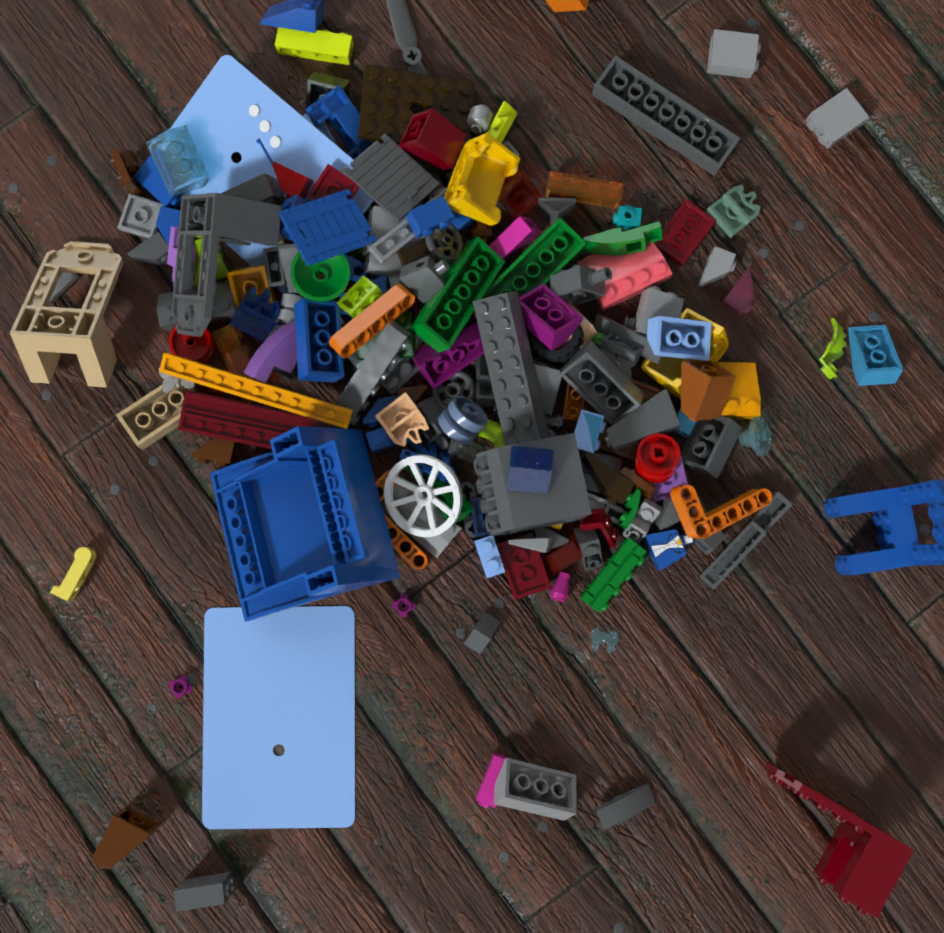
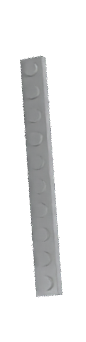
M508 140L503 143L514 154L520 155ZM447 187L444 190H442L439 194H437L435 197H433L430 201L435 200L441 196H445ZM405 219L372 244L369 250L382 264L416 236L407 219Z

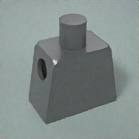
M426 256L403 266L400 279L424 304L445 285L446 275L444 272L448 271L450 267L444 259L435 263L430 256Z

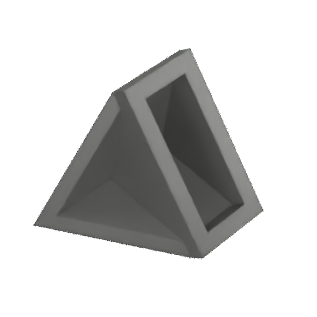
M538 198L537 208L554 223L559 217L563 220L575 208L576 198Z

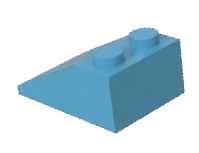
M887 326L849 327L848 334L852 367L858 386L896 383L903 371V367Z

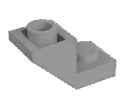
M645 498L639 506L628 529L623 531L622 535L631 538L635 543L639 544L648 533L653 521L660 514L662 507Z

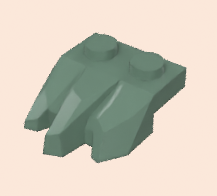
M742 184L731 188L706 210L730 238L756 218L761 207L752 203L757 197L755 191L744 194Z

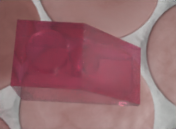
M746 270L721 302L722 305L738 317L743 312L747 314L753 306L751 302L755 296L751 271Z

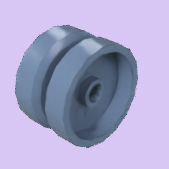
M457 395L450 401L448 408L444 409L439 415L438 423L450 438L458 443L469 445L488 424V418L483 409L471 399Z

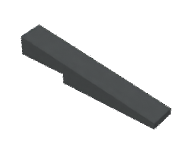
M775 491L772 494L771 503L758 510L699 577L714 590L793 504L781 493Z

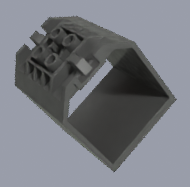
M575 433L497 447L476 454V458L473 461L474 470L478 476L476 487L478 494H482L480 508L481 512L486 514L485 526L490 537L578 521L592 514Z

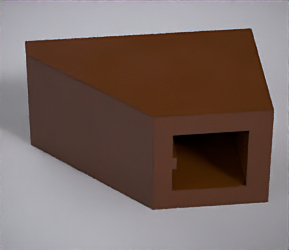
M214 438L193 452L192 457L197 458V462L209 464V461L217 462L216 466L227 467L235 463L239 443Z

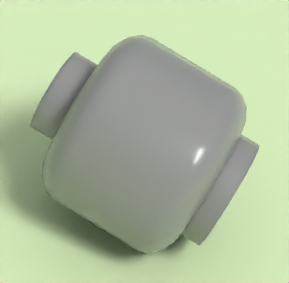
M480 104L472 107L467 119L468 127L475 134L486 133L492 123L493 113L486 105Z

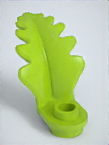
M835 318L830 319L834 330L833 338L819 359L824 365L820 369L829 380L833 377H838L835 374L838 370L833 366L832 362L843 356L842 348L847 345L843 339L846 338V334L843 333L844 329Z

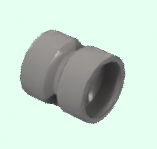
M284 293L280 303L283 308L278 311L276 320L286 324L295 319L294 304L303 297Z

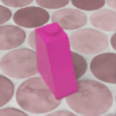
M519 216L489 247L504 261H507L542 231L531 218Z
M496 752L492 755L476 795V800L479 801L478 804L485 808L490 806L495 808L497 806L494 805L495 783L505 758H508Z

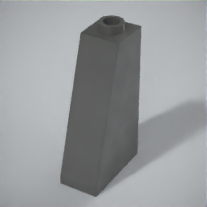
M667 389L661 391L606 430L607 436L604 437L607 447H611L612 451L615 452L640 443L648 435L655 433L667 434L678 430L680 423Z

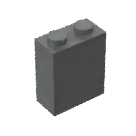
M231 872L184 879L174 890L176 912L225 904L236 889L235 878H232Z

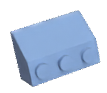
M664 316L648 319L647 340L655 356L709 361L711 322Z

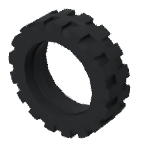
M579 324L572 333L570 342L564 348L557 351L547 350L544 344L534 335L531 338L534 350L545 361H551L553 364H558V362L565 363L573 357L581 345L583 346L584 332Z

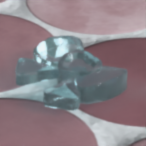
M593 628L590 646L597 652L601 642L603 644L607 643V653L610 654L615 651L614 646L618 643V633L616 631L610 633L601 632L598 628Z

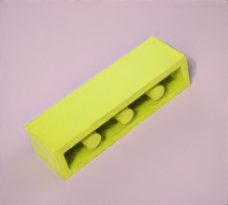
M278 27L275 47L278 54L350 65L354 43L352 36L343 32L338 34L328 30H317L316 33Z

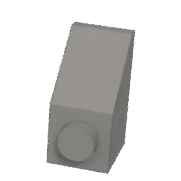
M714 246L698 286L703 287L725 277L729 272H733L737 262L734 261L736 254Z

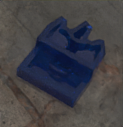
M251 287L240 301L229 325L264 342L280 313L279 301L269 302L271 291L268 288L261 295L257 296L256 290Z

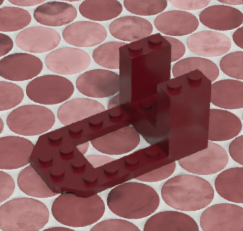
M767 762L763 769L769 772L768 777L808 802L811 798L814 800L815 806L827 813L828 810H831V814L834 815L833 817L841 821L813 871L819 877L818 881L827 887L830 884L833 885V890L839 894L838 899L850 906L853 903L857 906L856 910L867 917L871 914L878 918L914 850Z

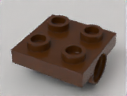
M118 149L110 151L113 157L111 163L115 170H118L120 173L118 179L121 185L126 187L129 193L140 197L144 194L139 182L133 177L135 172L140 169L134 152L132 150L120 152Z

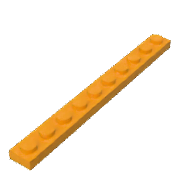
M167 352L163 353L159 369L161 373L348 429L353 409Z

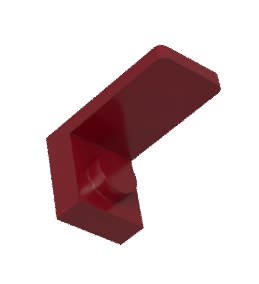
M604 508L591 510V515L580 520L579 526L581 530L601 528L610 547L615 548L616 541L619 539V533L613 527L611 517L607 515Z

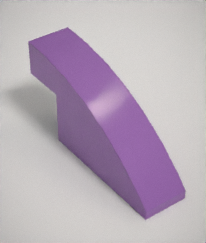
M295 319L280 327L264 341L249 361L243 373L264 383L267 382L274 366L291 374L297 362Z

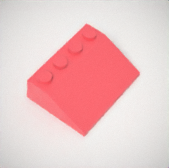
M653 242L646 244L645 251L626 255L592 254L577 261V264H582L586 268H594L598 271L607 267L612 272V278L605 280L606 295L595 299L601 312L642 293L643 290L651 286H657L669 280L673 274L664 256Z

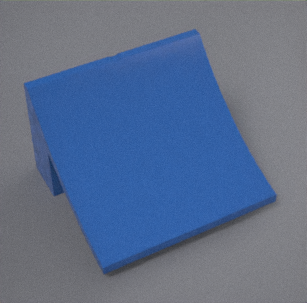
M297 426L270 440L273 452L256 456L210 473L245 622L401 577L362 430Z

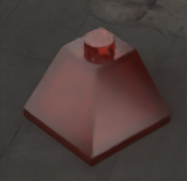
M517 170L513 176L505 178L498 200L516 220L519 216L527 217L538 203V198H542L543 195L524 171Z

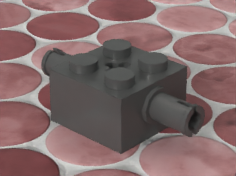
M582 264L573 265L571 269L560 270L557 274L550 276V289L566 303L570 302L573 305H578L605 296V280L612 278V272L607 267L596 271V269L586 268Z

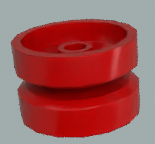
M175 326L168 339L169 348L173 355L203 364L209 363L217 350L216 339L207 328L203 335L198 337L178 334Z
M655 433L645 437L637 448L635 458L637 473L643 479L652 483L668 481L674 476L680 461L681 451L678 443L672 437L665 434Z

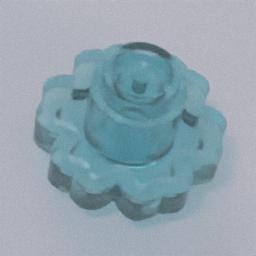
M754 417L752 422H750V427L744 429L739 434L741 446L752 447L757 456L768 455V451L771 449L770 429L764 417Z

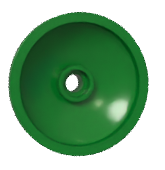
M298 252L291 263L290 275L295 289L304 298L315 302H327L340 296L348 286L350 266L344 254L307 266L300 252ZM319 274L325 275L323 279H319L317 276Z

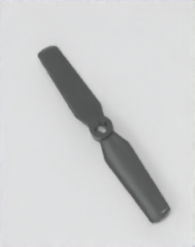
M386 0L395 40L403 52L404 63L408 67V71L429 75L421 63L422 55L418 49V37L406 1ZM411 54H413V56L415 57V60H412V59L410 58V55H411ZM415 104L417 113L424 111L420 104Z

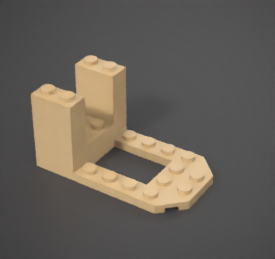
M69 242L64 244L65 248L59 251L53 249L46 253L10 331V335L30 382L50 384L61 357L60 353L77 355L88 386L107 387L117 362V357L103 315L122 269L123 260L119 254L113 251L109 244ZM62 272L95 275L82 309L47 307Z

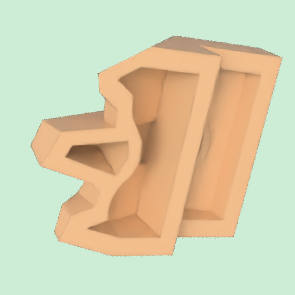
M406 392L375 415L393 442L404 447L408 437L415 444L421 443L418 430L422 429L425 431L429 429L421 411Z

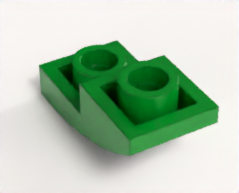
M638 488L629 493L623 505L629 510H625L619 518L621 522L618 526L623 530L628 529L638 510L641 490Z

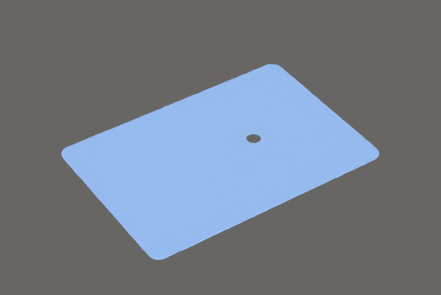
M224 55L219 59L156 147L168 154L185 195L220 194L264 173L277 179L272 164L261 145L256 142L259 138L273 162L275 161L313 180L309 192L327 164H330L341 173H343L342 169L346 166L351 170L353 169L350 164L353 159L230 55ZM251 105H257L260 108L258 116L253 117L249 114ZM266 120L270 123L271 128L268 132L260 130L259 125L261 121ZM273 136H278L281 139V145L278 148H273L270 145V139ZM234 152H239L242 156L239 163H234L231 159ZM361 188L353 198L363 214L374 201ZM306 196L305 200L307 202L313 201L312 199ZM226 243L251 266L265 264L263 249L276 247L251 243V246ZM288 287L278 288L283 294H290Z
M348 606L293 607L245 622L241 607L210 608L204 616L203 825L208 829L346 828L351 826L355 820L354 611ZM277 744L282 745L285 749L284 754L281 756H276L273 752V748Z

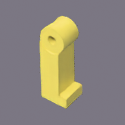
M90 547L78 548L74 554L75 560L61 585H54L50 593L65 601H74L96 559L94 549Z

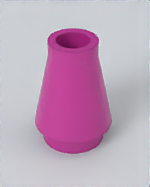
M559 572V576L550 590L551 599L565 602V599L568 598L571 575Z

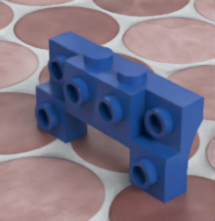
M340 85L305 109L316 126L326 119L329 120L349 149V152L346 154L353 160L375 142L357 139L360 114Z

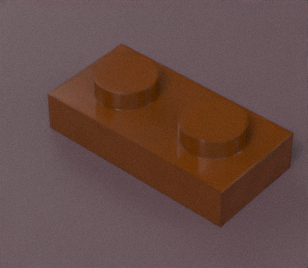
M624 466L620 474L635 483L633 487L635 490L638 488L641 490L642 495L652 500L656 496L654 484L647 480L644 481L635 470H629Z

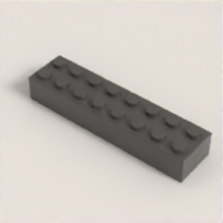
M616 55L594 85L592 92L594 97L714 177L740 140V137Z
M507 292L473 301L505 446L550 438L518 292Z

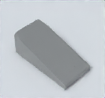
M552 537L512 539L508 543L547 553L550 550Z

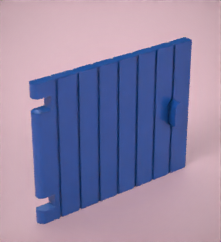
M349 189L279 211L280 218L307 266L377 241L375 235L368 236L367 233L371 232L372 229L355 199H347V197L352 195Z

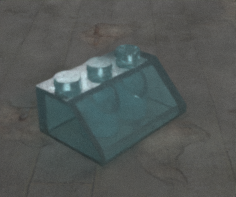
M186 125L168 129L146 143L170 196L206 186L210 175Z

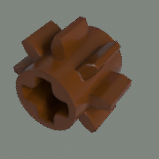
M477 221V226H472L473 238L478 236L486 244L487 240L492 239L491 226Z

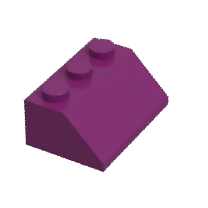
M544 283L519 297L525 328L551 351L565 343L583 320V316Z

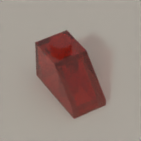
M571 541L545 556L542 560L547 575L550 577L583 557L575 543Z

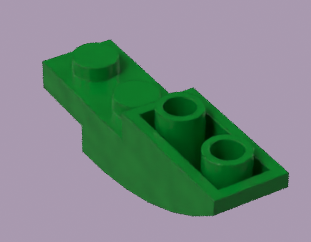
M659 221L622 232L621 227L584 237V241L587 243L585 247L586 252L595 255L637 253L645 251L646 244L663 240Z

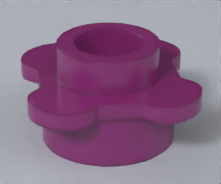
M402 594L398 601L392 603V607L399 612L400 617H406L410 610L415 609V603L408 599L407 594Z
M181 675L179 679L172 680L169 683V687L176 698H181L183 694L192 691V686L189 685L188 678L185 675Z

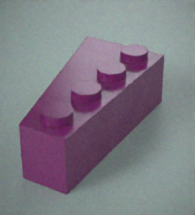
M476 322L463 328L448 350L438 353L429 344L415 350V355L412 359L432 389L438 387L484 354L478 323Z

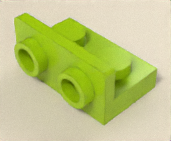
M363 275L337 304L354 319L380 298L383 293L377 285Z

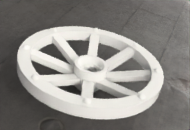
M414 455L401 460L389 472L384 486V498L390 516L399 527L412 535L419 537L439 535L448 530L460 515L463 495L459 480L447 464L435 457ZM416 463H425L433 466L427 484ZM409 465L419 486L397 475L404 467ZM441 471L450 485L434 489L433 485L437 474ZM394 483L414 491V495L394 501ZM453 492V508L448 507L436 495ZM416 501L418 504L407 521L400 514L396 506ZM432 503L449 516L446 522L439 527L436 525ZM424 506H426L430 529L413 525Z

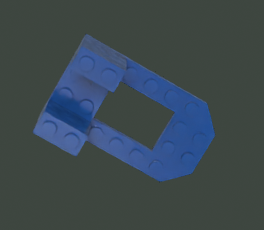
M942 479L825 499L824 511L828 518L874 512L873 523L877 527L878 532L876 539L881 548L836 556L835 568L839 575H859L914 565H944V482ZM929 503L928 514L933 522L932 534L937 543L919 544L911 505Z

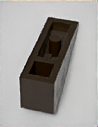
M588 452L582 453L580 459L601 494L606 496V500L614 505L616 503H624L635 483Z

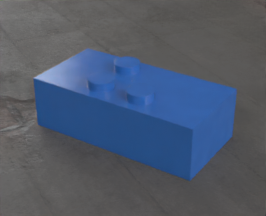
M302 298L294 304L298 380L336 382L344 377L343 358L329 345L330 338L341 329L338 301L315 302Z

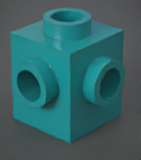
M628 204L619 206L617 212L613 214V224H616L615 228L621 227L622 232L640 227L642 208H635Z

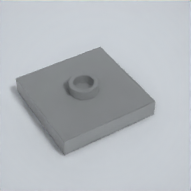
M129 193L117 228L148 239L158 232L159 228L156 225L160 207L165 206L160 202Z

